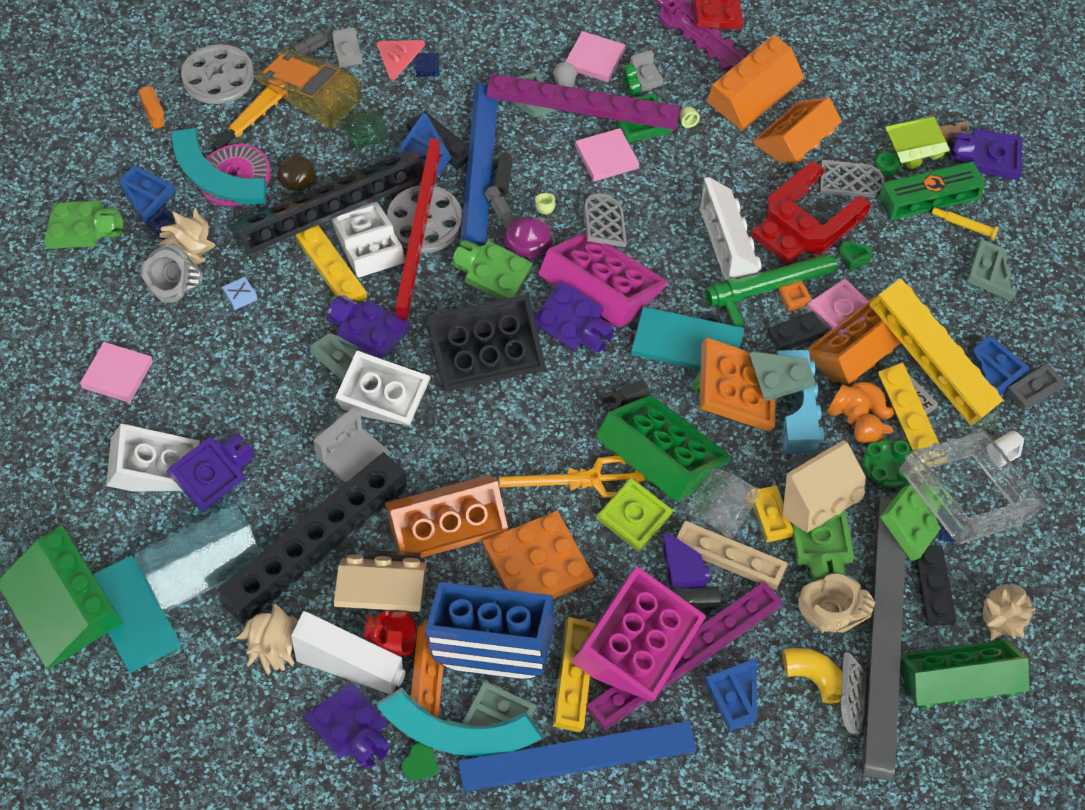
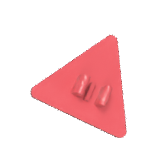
M423 40L377 42V47L390 80H395L425 46Z

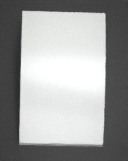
M378 202L364 205L331 219L339 242L357 278L405 263L402 245L394 234L393 225Z

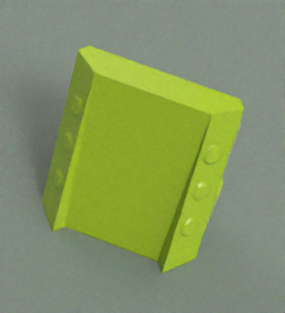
M934 115L885 127L900 163L909 169L919 167L922 164L923 158L937 159L942 157L945 152L950 151Z

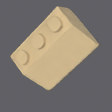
M846 441L839 442L787 473L783 517L807 533L863 499L866 477Z
M348 555L346 558L341 559L338 567L334 607L420 612L425 597L426 563L420 562L416 558L392 561V558L386 556L375 557V560L363 559L361 555Z

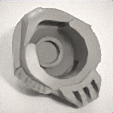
M173 243L154 250L147 260L141 264V277L146 282L150 291L162 302H177L184 296V293L191 291L202 283L203 273L193 258L187 255L180 246Z

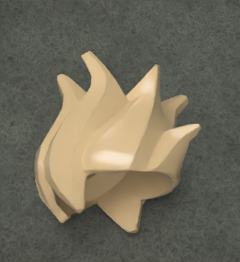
M197 208L194 209L193 217H183L182 214H177L173 211L172 214L176 224L161 227V231L166 232L160 233V237L167 239L161 241L159 245L176 244L187 255L192 257L196 264L205 262L206 260L203 258L202 253L216 246L207 240L208 222L198 214Z
M1008 584L998 586L995 590L990 591L984 600L983 620L987 623L986 626H989L991 632L990 641L1002 635H1009L1013 639L1016 636L1025 637L1024 627L1029 625L1033 616L1032 612L1036 609L1032 607L1029 596L1026 595V591L1021 586L1015 584L1011 586Z
M276 604L273 605L271 614L262 613L250 619L243 632L236 637V639H248L246 654H249L247 666L249 667L258 657L267 674L270 673V664L274 670L280 668L281 671L285 670L284 660L293 666L295 662L291 657L293 649L291 635L298 620L293 615L288 616Z

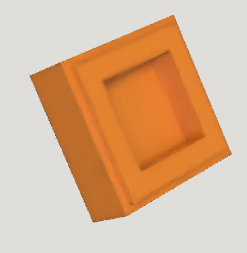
M802 281L778 288V294L788 312L806 307L812 301Z

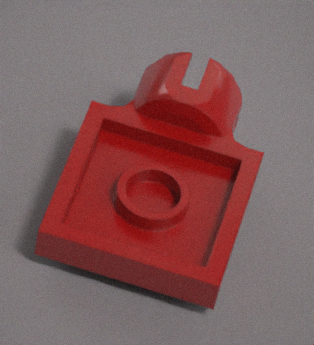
M693 0L697 27L742 30L744 22L740 0Z

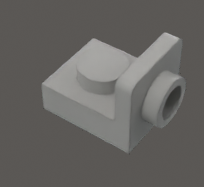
M352 27L333 31V46L339 68L363 64L357 42L356 29Z
M652 50L633 55L630 59V63H633L636 68L641 92L663 85V78L653 63L654 53Z

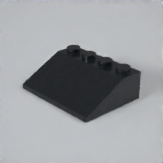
M529 294L431 314L425 318L430 346L444 393L546 370Z

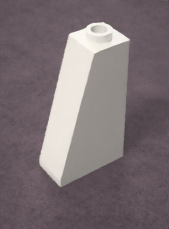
M303 611L291 635L297 662L390 695L393 694L396 686H401L406 670L403 669L401 657Z

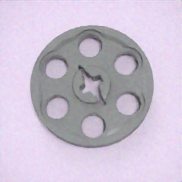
M217 44L206 46L193 52L185 60L181 76L184 88L191 97L208 104H223L240 98L250 89L254 80L252 61L244 51L234 46ZM219 54L227 55L224 59L215 58ZM196 62H204V63H205V64H204L203 66H201V67H195V66H193ZM237 64H245V65H246V66H245L244 68H242V69H236V68H234V66L237 65ZM193 79L201 80L199 84L194 85L189 83ZM235 81L242 82L240 86L230 85L232 82ZM212 89L220 90L217 94L208 93Z
M421 185L402 191L393 199L388 208L387 218L393 225L394 234L402 247L407 250L410 237L405 238L400 234L404 230H412L417 203L413 202L412 198L419 195ZM434 186L421 253L436 252L448 247L456 240L462 228V210L459 202L451 193L440 187ZM440 200H445L449 205L445 208H439L436 206V203ZM398 210H404L408 213L403 218H398L394 215ZM446 220H453L456 224L451 228H447L442 223ZM435 235L438 237V240L434 243H429L425 241V237Z

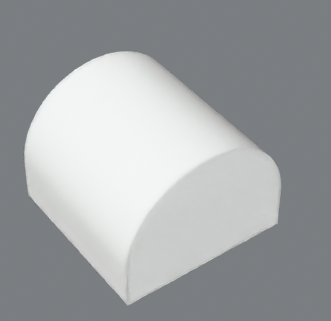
M1010 431L988 445L991 458L999 467H1003L1021 456L1024 438L1016 431Z

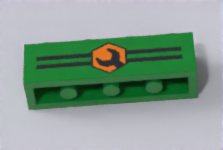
M974 162L960 163L952 167L935 169L919 175L914 174L898 180H889L882 184L879 200L888 218L892 221L933 211L934 207L941 209L979 200L986 183Z

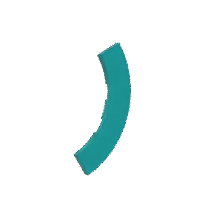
M196 128L172 131V143L177 161L185 175L199 189L215 198L233 200L239 204H266L267 183L264 178L246 179L221 172L213 167L202 155Z
M403 688L379 701L377 704V708L403 733L426 746L452 754L489 756L512 752L542 739V733L527 712L505 721L492 723L490 726H472V724L458 723L450 720L444 721L431 715L429 711L417 704Z

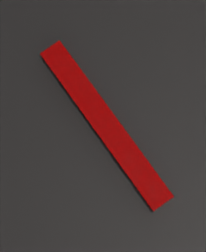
M430 138L396 304L397 317L404 321L408 320L441 155L439 139Z

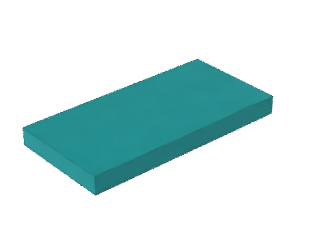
M643 307L631 355L701 370L702 342L706 338L740 349L744 328Z
M132 555L94 573L95 578L123 622L120 626L109 631L108 635L129 674L182 647L180 640Z

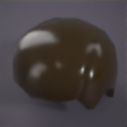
M295 155L286 158L280 164L277 178L282 187L288 190L305 191L307 185L316 183L317 172L309 159Z

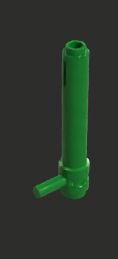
M826 254L739 279L729 278L724 280L723 283L715 282L706 287L704 290L705 298L710 307L715 306L719 308L725 306L733 326L741 327L744 323L735 303L740 302L742 298L775 290L799 281L803 282L832 274L837 269V262L834 256Z

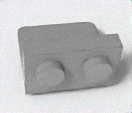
M354 407L347 413L339 415L335 423L329 428L321 430L313 440L316 458L345 483L382 452H385L390 457V451L362 428L361 413Z

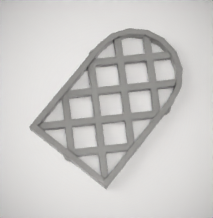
M822 160L821 166L823 168L825 166L829 171L823 176L820 175V193L872 197L880 193L882 184L885 182L881 171L871 165ZM840 167L846 172L841 176L836 172ZM858 169L863 174L857 177L852 172ZM872 172H874V173H876L879 177H877L876 179H874V178H873L871 175H869V174L872 173ZM831 173L837 177L833 181L827 178ZM848 175L854 179L850 183L844 179ZM867 177L871 182L866 185L861 179ZM823 179L828 183V184H827L826 186H824V187H823ZM841 181L845 186L840 189L835 183ZM857 182L862 186L858 191L852 186ZM873 184H875L878 187V189L875 191H872L869 188Z
M606 194L590 195L584 204L587 241L626 247L624 214L619 202ZM596 199L599 203L595 205L590 200ZM609 201L614 207L611 208L606 202ZM603 205L608 210L606 212H603L598 207ZM596 210L600 216L596 218L591 213L592 211ZM613 213L617 218L612 220L607 215ZM605 218L610 223L604 225L600 220ZM594 223H597V224H599L602 228L599 229V230H597V229L594 228L592 225H593ZM613 225L618 231L614 233L609 227ZM606 230L611 236L606 238L601 233Z
M844 653L841 712L846 729L853 735L861 733L864 728L867 672L850 653Z

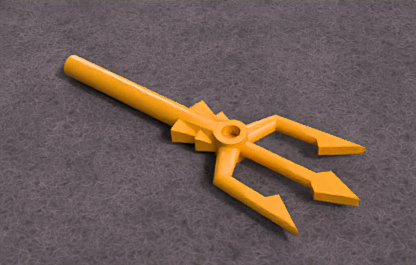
M618 455L597 458L593 468L588 471L580 468V471L569 468L568 474L498 477V486L500 488L568 485L570 491L580 486L582 489L589 486L595 488L603 498L612 499L617 492H607L601 481H619L633 478L636 482L640 483L646 479L638 470L627 474L601 475L602 464L621 462L623 465L626 464L624 459Z

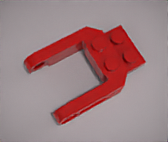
M815 161L807 164L768 197L765 212L766 219L751 232V237L787 265L804 251H808V254L822 255L862 221L872 206L870 201L860 195L826 224L820 225L818 220L795 204L798 199L809 191V187L819 179L820 175H824L825 169Z

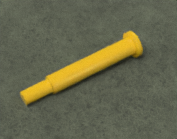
M936 207L932 211L933 215L991 237L992 241H994L999 230L997 226L993 228Z

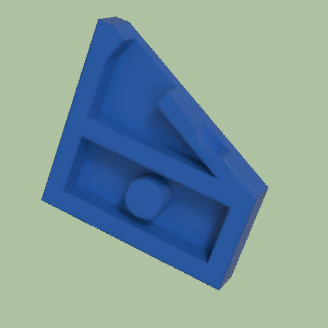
M423 112L397 151L400 154L410 150L419 155L424 168L430 138L439 139L441 155L436 175L438 177L451 159V155L429 117Z
M135 165L119 180L120 188L145 223L154 216L175 192L173 184Z
M991 335L977 345L971 354L981 374L990 385L997 389L1000 396L1007 391L1008 387L1024 377L1030 368Z
M756 658L705 677V684L729 732L756 722L758 667Z

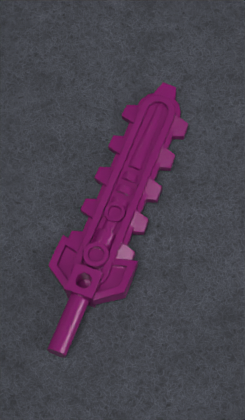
M653 0L661 6L658 22L668 29L673 28L674 30L680 29L683 31L682 37L686 40H694L696 42L694 47L698 50H706L708 52L707 58L718 60L720 62L719 68L722 70H731L745 58L746 52L743 49L736 50L730 38L726 40L721 38L722 33L718 29L712 30L696 26L694 7L689 0Z

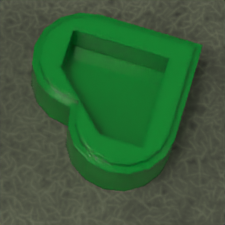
M634 64L624 65L623 81L630 95L641 93Z
M845 241L840 245L839 256L851 271L868 264L872 257V250L867 245H857L853 241Z
M417 743L411 748L410 756L402 763V773L405 778L416 781L439 775L431 747Z

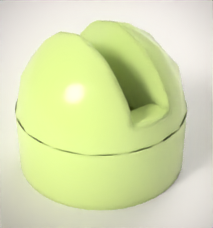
M686 106L680 110L679 120L684 127L690 128L699 122L700 116L693 107Z
M541 193L536 196L535 206L538 212L547 215L554 210L555 197L552 194Z

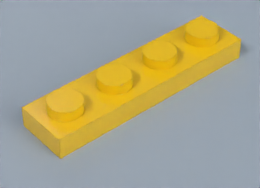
M319 225L295 235L296 241L336 297L338 295H345L356 301V303L367 299V292Z
M900 363L879 371L878 375L894 408V412L918 466L943 458V450L904 364Z
M568 617L565 621L553 718L554 727L579 733L584 729L590 675L573 664L571 660L596 623Z

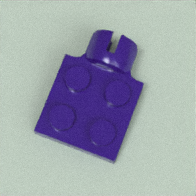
M975 128L973 134L955 133V139H952L950 145V159L963 163L974 162L979 173L1019 180L1022 174V137Z
M562 280L534 318L538 328L573 351L580 345H585L595 352H600L607 345L602 342L603 340L598 335L610 341L614 333L612 326L600 318L604 308Z
M338 295L328 309L329 316H327V320L339 327L337 334L339 337L379 359H383L409 331L410 323L369 300L358 304L345 295Z
M232 434L220 443L215 442L211 437L207 438L166 471L201 513L245 480L241 468L252 460L254 453L249 443L241 448L242 445L240 443L245 439L239 434Z
M352 682L304 715L305 721L338 759L350 755L362 767L372 768L376 766V763L370 758L372 753L382 762L389 752L387 740L380 733L387 726L385 719Z

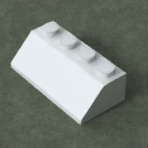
M710 177L704 178L700 211L724 279L733 277L739 279L757 274L761 271V261L758 256L755 257L754 242L752 237L747 235V223L744 217L741 218L738 199H734L730 188Z

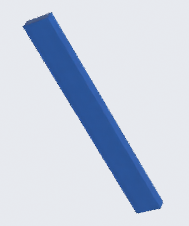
M481 82L475 85L461 228V237L478 246L486 244L489 201L485 196V191L491 186L498 99L486 97L488 86Z
M690 721L460 760L458 765L463 792L693 753L696 752V744Z

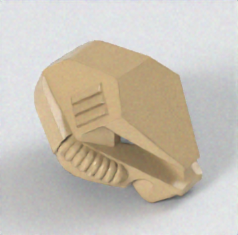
M830 574L825 576V578L807 584L802 588L798 599L799 609L805 620L822 633L825 631L843 633L871 617L875 601L867 590L860 589L861 586L856 580L843 574Z

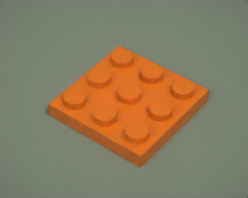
M706 338L702 342L700 409L770 432L775 427V399L764 401L750 358V352Z
M558 511L483 540V548L505 590L553 595L554 599L594 582V576Z

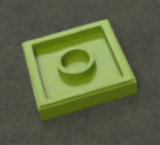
M630 478L599 512L596 519L632 548L640 552L669 519L674 510L633 478Z

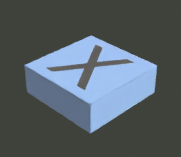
M246 277L222 287L224 295L234 310L257 300V294Z

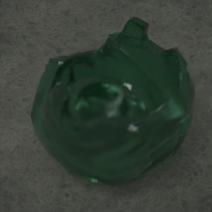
M361 109L360 112H356L353 116L349 117L344 124V130L354 150L369 145H376L379 141L388 138L383 116L376 110L365 111Z

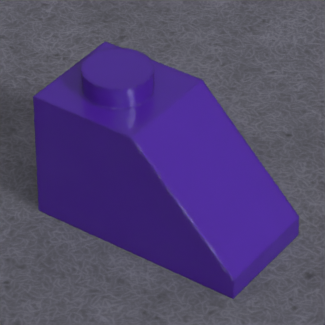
M664 533L662 551L669 589L671 590L675 587H705V583L710 581L708 565H703L702 555L670 533Z

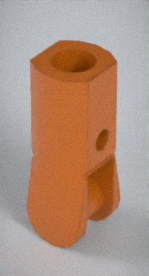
M150 86L141 88L139 90V98L150 125L154 128L163 127L165 124L163 118L164 111L154 88Z

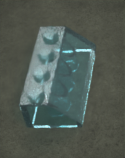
M234 504L135 553L134 557L137 566L165 613L226 582L257 557L261 551L247 521L238 506Z

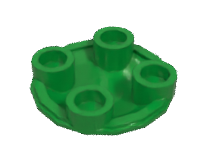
M882 440L869 444L863 456V467L867 476L874 483L882 487L897 488L906 485L912 480L916 472V459L907 442L903 440Z

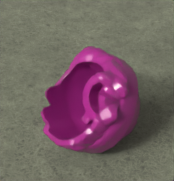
M531 216L521 217L512 221L503 238L506 250L527 259L538 257L553 244L549 225L545 221Z

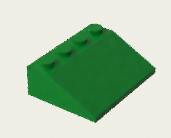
M652 395L609 411L596 436L607 449L618 454L627 465L637 469L644 475L647 481L657 485L669 498L677 502L692 495L728 463L732 457Z
M62 525L36 540L0 578V590L47 670L123 624L74 541Z

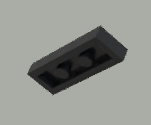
M424 111L451 155L448 163L458 170L468 162L469 146ZM423 112L407 123V130H412Z
M928 546L922 556L915 560L926 626L955 625L957 619L943 546Z

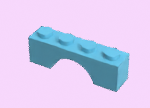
M809 350L777 351V355L808 359L813 376L815 375L814 360L810 361ZM815 382L816 386L792 393L798 400L800 409L794 414L785 417L782 430L785 454H805L818 451L819 444L824 442V429L819 427L818 420L821 419L820 404H816L815 400L818 397L817 382Z

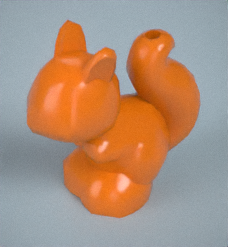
M870 382L856 383L851 387L843 384L826 411L831 416L843 413L847 417L846 421L848 424L853 425L856 423L854 437L859 443L871 444L886 440L882 434H889L894 431L891 426L883 424L879 420V418H891L894 414V408L886 407L884 393L878 386Z

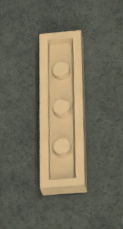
M688 521L684 522L677 536V539L700 553L702 560L761 584L765 581L770 588L776 591L787 569L788 563Z

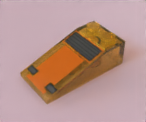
M287 48L256 76L258 82L330 129L361 100V81L342 69Z

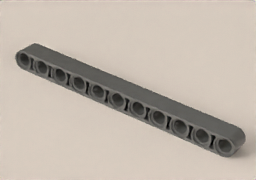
M879 497L876 510L871 594L875 605L870 617L861 773L862 777L892 781L896 764L905 551L880 517L893 499Z

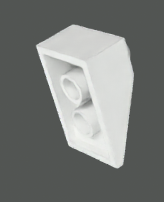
M356 351L335 398L341 409L349 411L354 407L361 413V416L410 426L429 383L430 376Z
M120 424L111 437L106 486L128 491H182L166 471L170 466L199 445V440Z

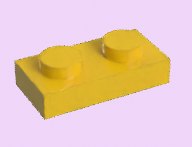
M777 485L752 490L750 499L766 543L793 537L792 525L790 521L783 517L784 503Z

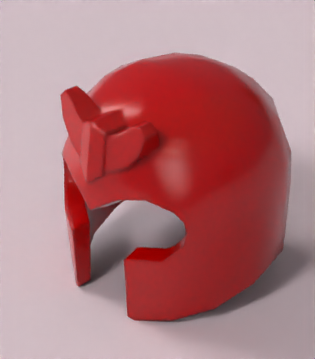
M391 610L384 611L375 617L366 616V630L362 634L364 639L368 638L370 643L397 656L410 655L415 650L417 628L409 611Z

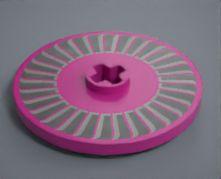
M245 144L228 145L214 151L206 158L213 167L228 175L235 173L237 175L235 177L264 178L267 185L271 177L269 161L265 154L256 147ZM200 189L203 196L214 204L221 206L242 205L235 203L233 200L215 198Z

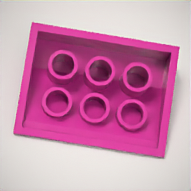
M586 232L548 249L538 274L553 286H557L562 280L604 308L601 316L606 318L610 324L619 328L632 321L642 311L643 307H646L668 283L667 280L612 245L587 241Z
M636 566L624 580L571 662L596 680L653 702L706 615Z

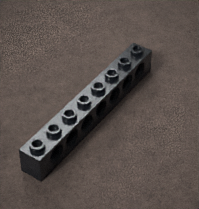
M410 150L404 151L230 224L236 244L240 250L249 255L422 181L424 171L421 158Z
M382 452L217 589L220 603L242 624L258 615L264 605L270 600H276L282 594L283 589L289 584L300 580L308 568L319 564L327 552L333 547H339L344 542L346 536L354 530H359L371 515L382 511L385 503L394 496L401 495L407 486L406 471L385 452ZM377 485L382 486V487H380V488H373L374 486H377ZM355 502H361V503H362V504H360V505H352V504L355 503ZM335 519H341L340 522H332ZM314 536H321V538L317 540L311 539ZM295 553L301 554L298 557H290ZM272 571H280L276 575L269 574ZM250 589H259L254 593H248Z

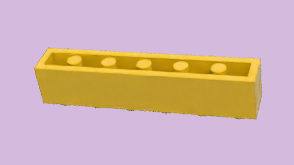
M901 278L880 293L869 304L970 426L1003 401L997 389L990 385L981 374L980 369L968 359L963 349L947 334L946 329L932 316L928 307L921 303L913 293L912 288L905 284Z

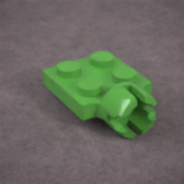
M101 201L53 203L44 244L47 249L96 246V242L100 238H116L122 234V230L112 231L114 229H123L122 215L118 213L119 209L104 208Z
M463 240L460 243L462 247L458 246L456 248L451 264L467 274L465 283L499 300L515 297L530 272L533 263L490 241L484 246H478L468 240Z
M925 483L920 488L917 486L915 489H913L911 484L903 487L880 516L911 561L922 556L941 529L936 519L944 506V494H940L937 499L936 496L940 489L933 484Z
M846 511L835 515L824 522L823 525L817 526L808 533L791 523L794 531L793 541L797 565H807L810 568L813 582L830 574L845 575L844 564L853 563L854 560Z

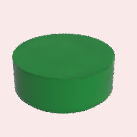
M883 152L876 157L874 167L879 169L883 176H892L898 172L900 160L898 156L891 152Z

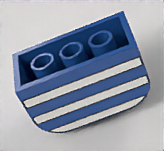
M439 582L426 626L431 656L440 665L458 672L520 680L537 678L544 672L555 625L553 595Z

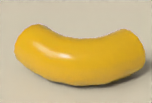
M784 648L782 650L786 677L808 678L818 686L822 702L829 704L841 702L843 673L828 656L808 648Z

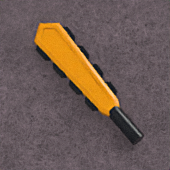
M272 81L270 84H266L261 89V93L255 95L250 100L251 104L245 106L240 111L241 114L230 121L231 125L228 131L212 146V149L216 151L225 147L234 138L241 136L243 133L250 132L254 124H259L264 120L266 114H270L276 109L275 106L277 104H282L286 101L290 94L287 82Z

